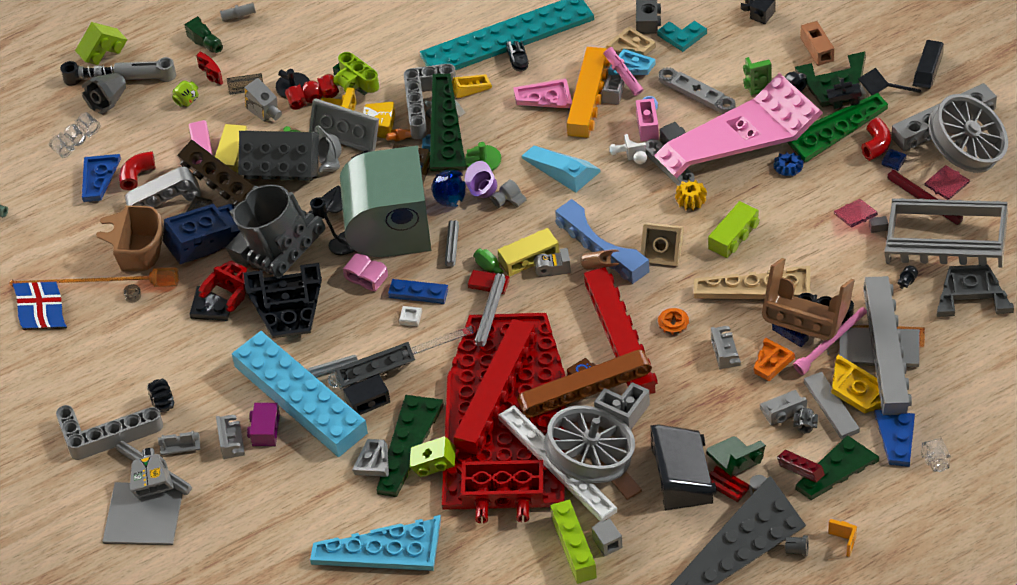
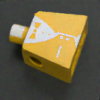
M394 102L364 105L363 114L379 118L377 137L386 139V134L391 133L396 115Z

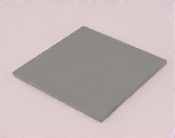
M115 482L103 543L173 545L183 493L174 488L138 499L130 491V483Z

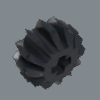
M162 378L148 383V395L153 407L159 409L160 412L172 409L174 407V398L168 382Z

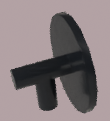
M281 69L278 72L280 78L276 82L275 88L281 97L287 99L286 89L291 86H298L299 84L302 88L304 83L310 80L305 74L294 72L293 69H288L287 72Z

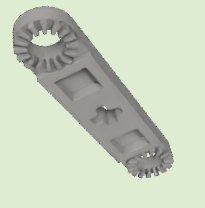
M666 67L659 71V81L662 84L722 114L736 108L733 98L725 96L724 93L682 72H677L673 68L671 69V67ZM664 75H671V77L664 78ZM724 104H729V105H730V106H728V107H726V108H725V106L723 107Z

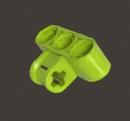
M343 52L338 56L340 71L334 77V84L343 87L345 92L347 87L354 88V90L360 87L367 93H374L379 90L376 70L350 52Z

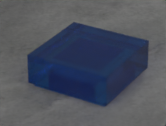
M889 149L882 159V165L899 171L906 160L907 154Z

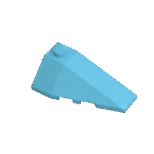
M538 146L531 147L522 155V159L575 193L601 172L598 167L586 160Z

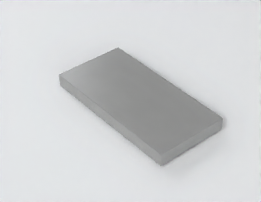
M313 100L309 132H313L315 127L319 125L326 133L336 135L340 144L361 151H375L379 118L323 100Z
M850 328L840 337L839 355L856 366H875L869 328ZM897 329L901 331V342L899 344L904 349L902 362H906V367H919L920 329Z

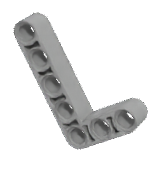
M452 64L410 68L404 72L412 138L423 139L427 135L422 91L432 90V74L450 73L451 80L456 77V72Z
M63 405L56 411V416L70 455L76 460L115 448L119 441L129 443L157 433L163 428L160 411L155 407L143 409L81 431L71 406Z

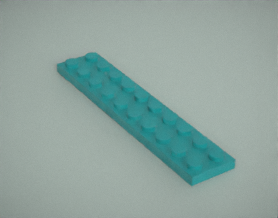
M560 0L420 51V56L426 66L452 64L456 71L507 52L506 43L511 41L512 45L513 41H518L519 44L520 41H523L525 46L594 20V14L584 0Z

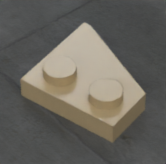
M629 26L606 44V48L613 47L615 52L618 53L626 49L646 56L656 47V42Z

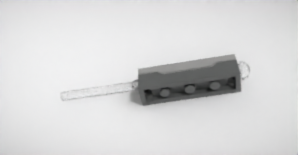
M468 326L414 347H410L409 342L335 368L333 370L334 374L331 373L328 376V383L332 387H338L339 385L341 389L366 380L369 377L415 361V354L474 333L473 328Z

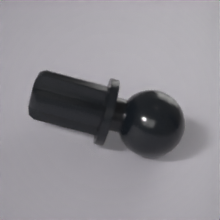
M912 265L904 268L897 282L901 289H904V287L908 288L918 276L917 268Z

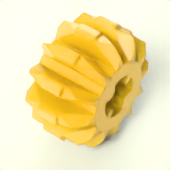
M688 179L687 183L681 181V184L677 186L675 199L679 207L684 206L685 210L688 208L694 210L695 207L701 208L702 204H705L707 190L704 188L703 183H698L697 180L691 182Z

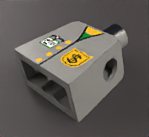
M153 448L143 449V458L132 462L130 491L139 499L174 489L166 461L159 454H154Z

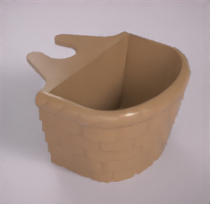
M126 205L121 212L100 219L101 224L114 225L112 231H100L96 233V236L113 245V255L121 271H146L155 265L160 256L163 236L162 216L155 208Z

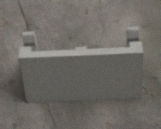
M711 327V342L719 369L741 366L732 332L722 334L725 331H730V327Z
M236 415L216 416L223 459L245 455L240 421H234L237 419Z

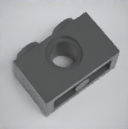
M636 0V31L641 34L657 33L658 26H661V16H658V14H661V3H657V0Z

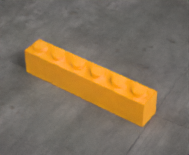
M586 48L567 120V136L589 138L590 132L594 131V118H597L598 115L597 105L601 104L600 92H602L605 84L604 79H607V67H610V62L603 55L607 48Z

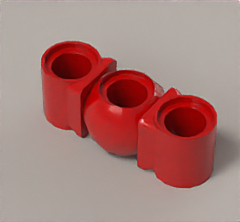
M327 74L317 78L318 82L308 81L304 83L302 88L299 84L298 86H291L286 89L285 94L290 108L297 110L307 106L306 102L313 103L314 99L321 100L322 96L323 98H333L338 95L339 89L334 84V76Z

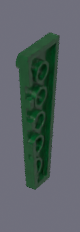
M432 74L430 171L466 170L451 74Z
M405 395L388 450L389 475L388 477L380 476L376 489L378 495L398 496L408 476V472L411 470V447L423 444L425 438L428 437L432 424L436 422L444 406L442 399Z

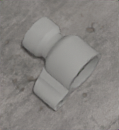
M510 179L501 185L499 192H495L490 196L493 204L498 208L504 205L506 200L516 207L527 201L518 185Z

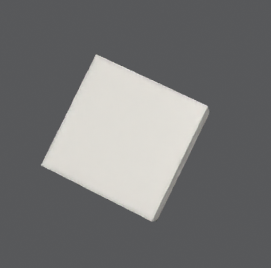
M403 306L399 325L418 327L422 308Z

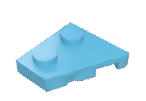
M623 49L618 55L625 61L624 64L633 75H648L656 63L654 58ZM611 65L608 69V74L619 75L616 70L611 68Z

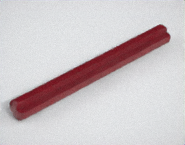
M891 170L888 173L887 178L915 198L938 200L897 171ZM942 215L956 225L963 221V216Z

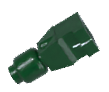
M198 16L184 24L187 37L195 44L204 46L212 53L222 51L223 45L221 40L211 33Z

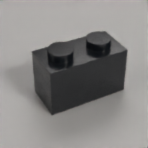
M379 374L343 389L347 405L359 415L391 403L389 390Z

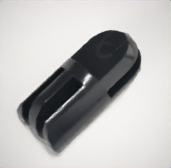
M511 41L507 42L506 49L513 69L519 72L525 71L528 68L529 60L523 41H520V44L518 41H513V45Z

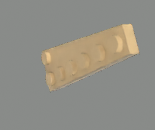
M810 266L786 268V271H783L782 277L791 280L795 285L794 296L798 297L802 293H810ZM767 270V273L761 274L749 272L748 275L743 276L730 274L726 276L695 278L694 298L764 299L770 270Z

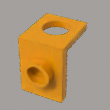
M830 519L828 534L849 539L846 556L850 557L857 538V526L845 521L840 522Z

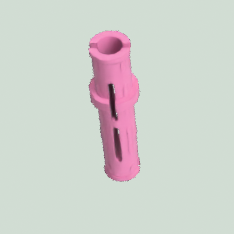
M613 47L604 51L603 55L612 65L611 68L616 70L634 96L639 95L644 89L626 67L625 61L617 55Z

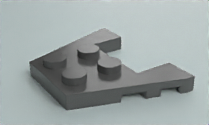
M988 264L985 266H949L937 309V317L955 316L954 300L993 298L996 314L1014 313V305L1009 302L1008 295L999 286V281Z

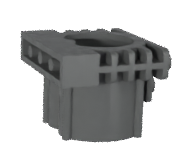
M279 185L254 186L253 190L247 194L246 199L230 210V214L240 233L225 248L233 261L247 267L250 264L253 268L258 267L259 270L266 271L267 274H273L276 278H280L324 232L326 227L321 217H314L313 214H307L306 211L300 208L293 192L288 193L284 187Z

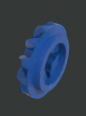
M786 152L784 155L779 153V156L774 159L773 166L777 173L784 176H793L803 169V161L801 156H796L795 152L792 154Z

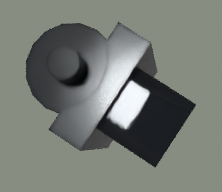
M840 78V84L833 85L834 88L827 90L829 103L832 104L834 109L843 107L842 100L849 99L850 105L860 104L862 93L859 83H844V79Z

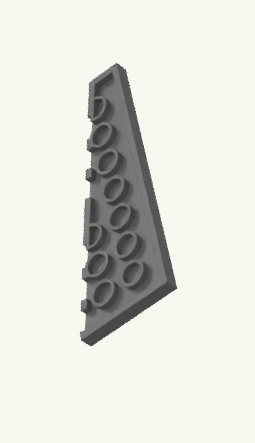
M770 476L671 585H717L784 542L786 537H791L805 528L806 524Z

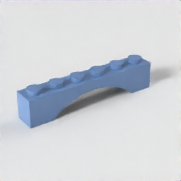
M573 199L555 210L557 226L561 229L563 228L572 238H576L581 242L584 248L592 252L611 249L619 250V252L611 254V263H619V265L609 268L616 270L623 279L634 284L649 273L648 258L636 249L618 247L598 237L587 223L585 209Z

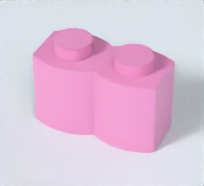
M357 253L343 268L344 277L347 280L360 284L374 292L377 291L388 277L385 264L371 261L368 256Z

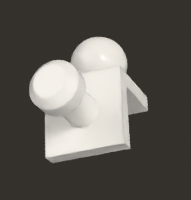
M628 134L624 135L625 144L616 146L611 144L609 146L611 155L626 151L628 160H634L637 164H644L647 161L645 142L635 143L629 140Z

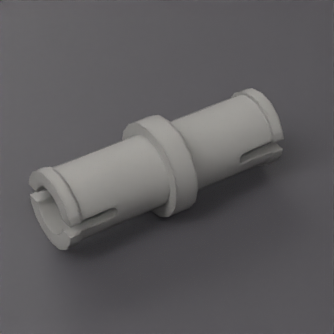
M253 2L242 6L235 5V8L220 11L222 21L237 17L240 19L241 16L256 13Z

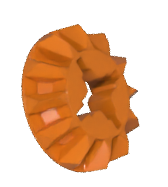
M666 309L658 317L659 328H662L664 333L670 332L672 335L674 332L681 333L682 330L687 329L689 317L681 309ZM673 318L676 320L674 325L671 324Z

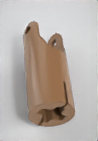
M611 249L584 253L581 257V265L585 270L619 265V263H611V254L619 252V250Z

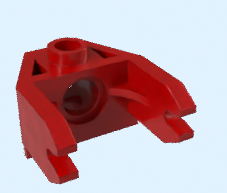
M232 260L224 263L222 266L214 267L213 272L201 284L198 296L205 298L216 286H219L233 293L226 304L228 306L226 310L229 312L234 311L245 299L246 289L243 273L247 272V268Z

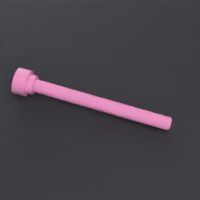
M861 307L840 326L836 336L830 340L823 341L806 358L797 359L793 363L795 370L801 375L806 374L810 370L811 363L867 313V310Z

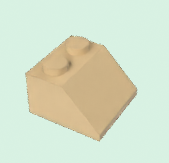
M653 223L643 224L641 254L649 259V263L678 266L684 227Z

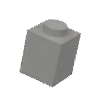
M610 518L592 526V539L604 557L623 548L622 535Z

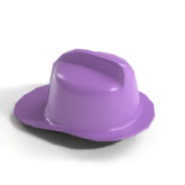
M477 161L468 167L464 179L470 193L480 198L490 197L498 186L490 166L484 161Z

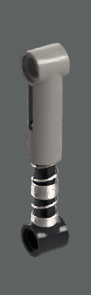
M163 57L158 61L115 63L114 67L112 65L111 67L97 65L94 68H89V66L84 68V66H79L74 61H67L60 67L63 81L68 86H74L88 77L92 78L112 73L122 75L125 80L160 79L163 82H170L176 78L174 62L169 57Z

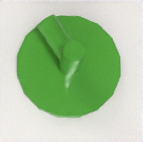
M479 142L478 146L467 149L465 162L467 167L477 161H484L493 171L501 164L502 157L500 151L495 147Z

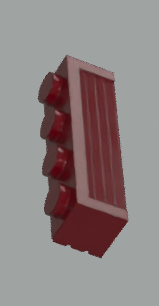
M786 449L777 456L780 467L816 483L825 475L822 465Z

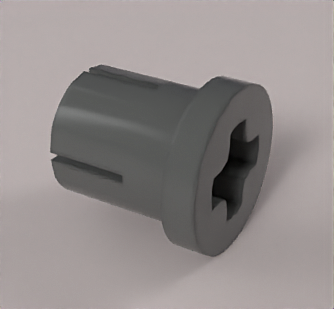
M803 535V537H786V554L808 556V535Z

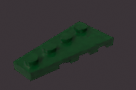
M847 435L818 463L822 465L825 475L817 483L803 477L795 485V490L808 499L813 500L832 489L833 485L838 482L842 483L848 480V477L852 474L865 470V467L871 463L874 465L879 462V456Z

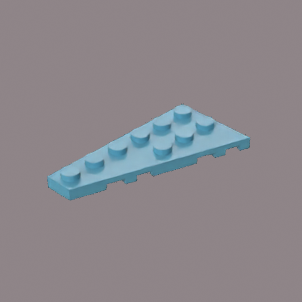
M441 515L433 516L434 519L423 521V519L415 520V523L408 525L396 524L370 530V533L359 535V533L351 534L352 537L344 539L337 537L314 542L310 558L311 565L434 571Z

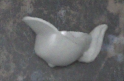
M318 125L313 132H319L318 155L319 162L323 164L319 167V173L334 172L340 167L338 160L342 151L340 141L336 135L326 133Z

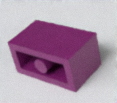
M254 403L253 411H250L249 414L251 426L247 428V437L251 439L252 446H276L280 420L278 403Z

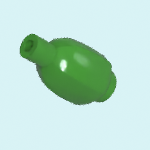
M479 248L475 251L473 257L482 269L489 273L503 274L504 271L499 267L497 258L489 250Z

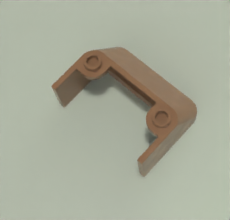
M781 258L772 264L762 309L764 320L768 323L823 340H830L836 336L848 312L855 279H850L840 287L839 295L834 296L830 300L829 306H825L794 296V283L782 277L786 259Z

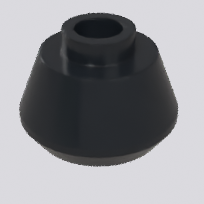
M793 71L785 76L800 92L807 85V76L804 73Z

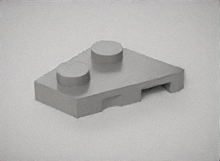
M367 439L352 469L355 475L388 477V447L385 440Z

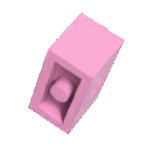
M654 98L636 100V117L640 141L659 140Z

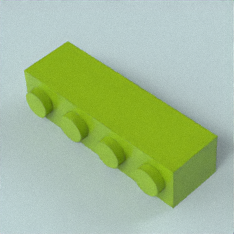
M570 499L550 505L551 519L576 583L579 584L596 579V564Z

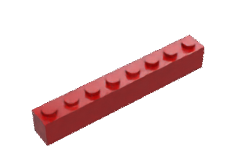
M606 267L584 272L585 287L615 358L636 350H643L645 353L643 344L638 342L637 330L632 329V319L630 315H626L625 303L619 299V289L613 285L614 278L612 273L609 274ZM651 371L645 376L626 382L628 387L633 382L648 389L649 395L656 393L655 385L658 384L656 374Z
M512 319L453 436L454 445L457 450L478 455L480 449L484 448L486 437L493 430L494 420L501 413V406L503 403H506L509 395L508 392L510 388L514 387L517 374H520L522 371L523 361L529 357L531 345L536 343L537 333H535L534 324Z

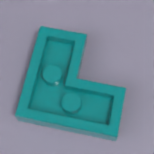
M695 20L683 29L669 21L657 30V36L682 52L707 34V28Z

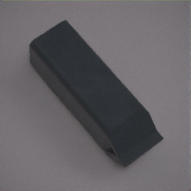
M926 40L912 86L930 89L933 86L944 52L943 42Z

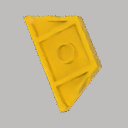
M838 354L835 360L831 393L864 414L881 408L877 378Z

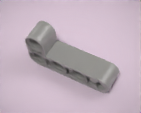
M179 167L129 191L125 195L127 206L155 207L180 194L187 201H197L201 197L198 180L187 167Z

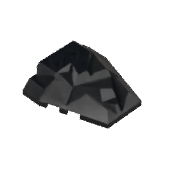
M319 263L300 265L301 273L282 275L280 278L275 276L263 278L262 270L243 273L246 293L272 338L311 333L322 283Z

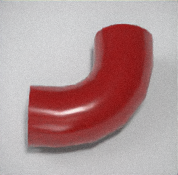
M881 118L873 119L866 128L873 139L863 143L861 149L864 157L869 161L884 154L891 144V132Z
M153 151L134 155L124 163L119 175V184L123 190L135 189L138 186L137 177L141 172L156 169Z

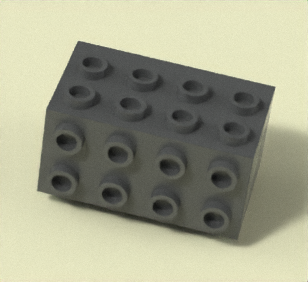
M239 131L238 174L244 175V179H259V176H262V179H277V176H280V180H294L295 177H298V180H313V177L318 176L319 132Z

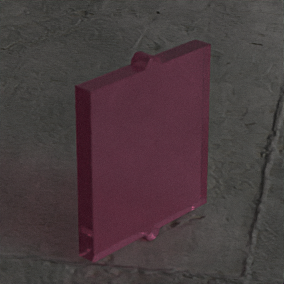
M945 165L925 182V186L933 190L935 194L950 200L969 184L970 180L961 175L959 171H955Z
M861 199L845 204V206L834 211V214L851 228L878 215L876 210Z

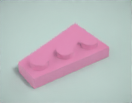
M566 79L513 87L517 105L571 108L572 99Z

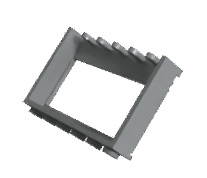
M892 199L885 248L886 264H890L891 254H899L903 263L909 262V255H920V262L923 264L928 263V256H939L941 264H947L948 256H958L961 265L967 264V257H978L979 265L981 266L987 264L988 257L998 258V267L1002 268L1008 220L1007 202ZM897 214L1001 217L998 241L893 237Z

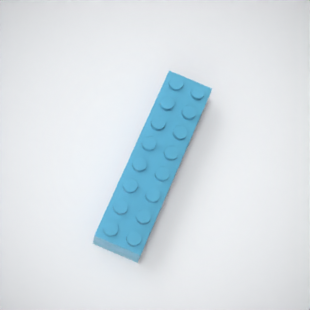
M262 331L258 332L232 353L235 368L275 403H278L282 409L338 458L368 434L366 420Z

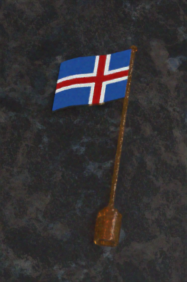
M177 267L153 268L149 276L14 281L12 279L9 281V285L14 287L16 293L18 318L23 330L67 328L63 318L62 297L57 283L150 280L154 287L178 286L179 274Z

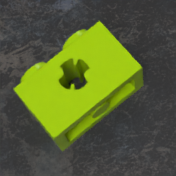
M444 436L411 447L410 468L419 477H424L455 467L456 446Z

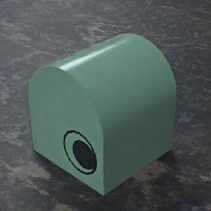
M418 145L371 151L360 154L347 162L340 173V188L345 238L349 246L358 253L371 257H389L432 251Z

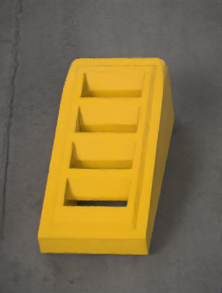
M486 74L454 77L452 80L453 92L456 98L466 97L492 88V84Z

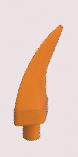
M410 129L391 130V133L386 134L387 141L394 140L395 142L412 137Z

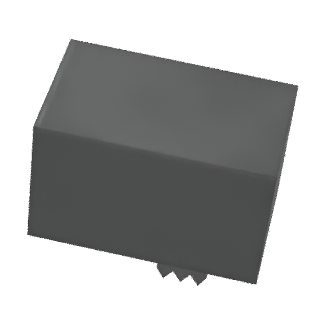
M886 216L869 218L871 233L888 231Z

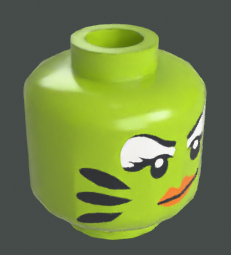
M192 81L180 82L172 91V99L180 107H189L199 96L197 85Z

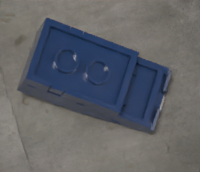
M230 203L217 208L214 204L166 218L163 224L162 241L179 264L214 254L225 248L240 233L230 214V210L234 209L235 206Z

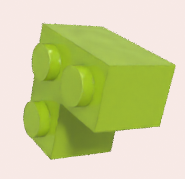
M91 22L75 51L85 62L99 65L106 51L120 54L127 39L117 28Z

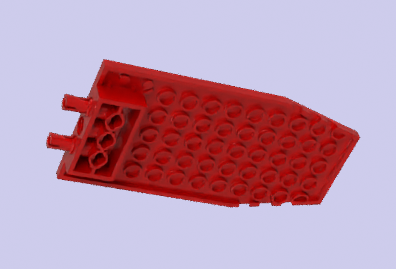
M547 313L495 314L484 347L475 345V338L483 314L469 315L462 340L457 348L456 357H454L451 371H449L447 376L445 437L454 444L453 436L512 319L534 324L537 340L530 347L529 357L523 361L522 371L520 374H517L515 385L513 388H510L508 399L501 406V413L513 405L522 412L517 401V397L521 393L565 377V371ZM565 405L528 419L546 435L551 418L560 410L565 409ZM495 418L493 430L491 433H488L484 448L480 449L478 455L456 449L455 467L443 471L442 510L476 509L475 521L477 523H481V516L483 517V523L488 522V509L517 508L516 520L522 523V516H524L525 523L530 519L529 508L550 507L552 504L565 501V486L546 468L543 460H539L498 418Z

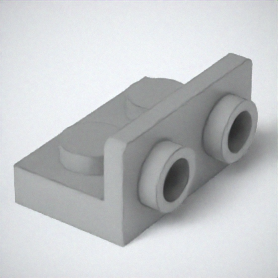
M793 390L761 403L760 409L772 426L794 417V413L799 414L800 409L807 408V399L805 397L801 398L798 392Z

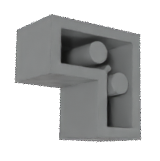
M633 382L622 396L604 388L594 401V407L601 408L623 420L630 430L650 405L649 390Z

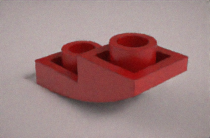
M200 51L196 55L198 67L202 71H206L207 78L211 82L222 85L223 80L218 65L208 55Z

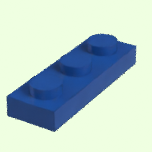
M392 279L388 296L392 299L445 304L448 285Z

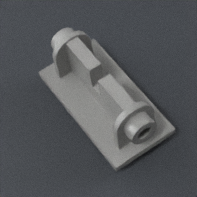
M198 432L180 433V436H176V434L162 435V437L158 438L161 455L200 450V436Z

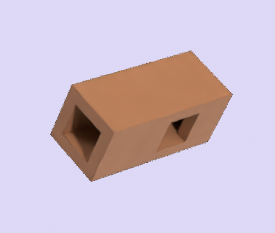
M818 21L801 25L800 38L817 66L834 61V47Z

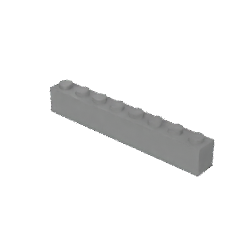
M888 276L865 277L863 292L882 414H907L908 406L912 405V397L907 392L909 390V379L905 378L906 362H902L904 349L899 344L901 342V331L897 330L899 319L898 315L894 313L896 311V301L892 299L893 284L889 283Z

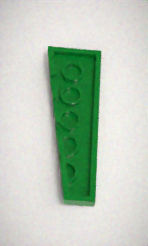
M876 93L861 100L860 104L850 105L815 121L797 140L787 143L798 156H801L804 162H807L887 110L888 103L879 93Z

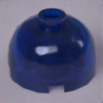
M445 170L434 178L431 191L434 199L439 204L446 207L459 206L457 202L459 200L463 201L466 183L462 181L461 176L463 174L460 171Z

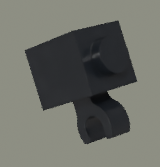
M745 0V4L741 3V10L750 11V19L766 24L776 12V0Z

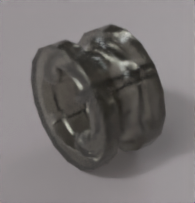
M135 284L126 286L124 288L125 300L130 303L137 302L141 298L140 287Z

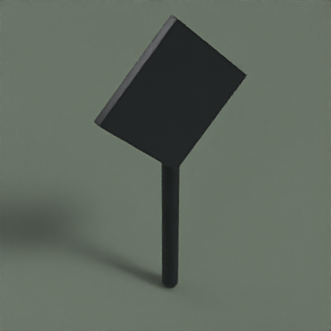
M876 67L858 78L871 96L888 86L921 93L920 89L888 83Z

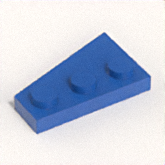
M120 154L84 157L83 202L102 200L120 163Z
M874 410L889 465L910 467L915 414L883 415L882 410Z

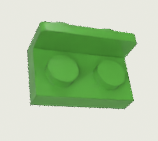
M749 57L745 58V65H743L745 74L743 79L744 87L749 90L751 95L759 94L772 81V64L769 59L752 63Z

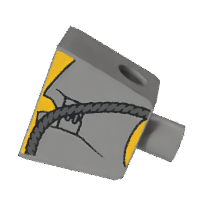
M256 78L244 87L245 108L262 121H266L270 117L278 120L281 117L282 112L277 108V97L259 78Z

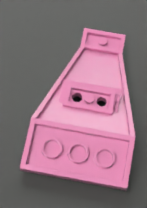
M778 73L754 99L667 142L654 156L678 178L693 164L747 151L752 152L756 149L797 140L823 113L782 74Z

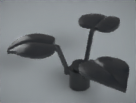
M338 185L322 197L312 199L310 201L312 211L308 213L313 214L314 217L325 218L334 237L328 244L330 252L335 255H346L353 253L355 250L347 243L345 231L340 233L339 236L335 233L327 216L329 212L339 213L343 210L341 188Z

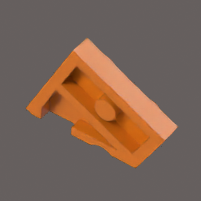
M765 338L763 340V348L759 351L758 360L754 365V374L767 381L772 380L795 359L794 352Z

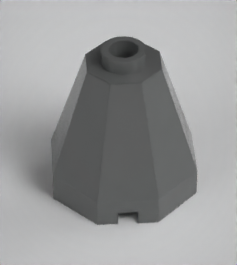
M118 73L93 77L82 84V88L85 90L82 92V97L90 109L94 111L96 109L101 110L98 113L103 114L115 106L126 88V81Z

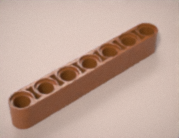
M636 350L525 391L517 397V401L527 418L535 417L602 392L604 388L610 389L645 376L652 370V366L644 351Z

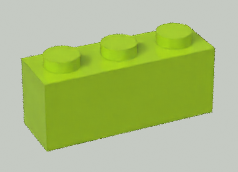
M739 201L708 236V249L725 258L735 253L739 244L748 238L752 229L757 228L760 221L758 218L759 210Z

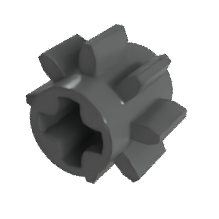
M802 408L799 410V414L794 413L793 426L798 427L799 432L810 433L813 428H817L818 414H814L813 410Z

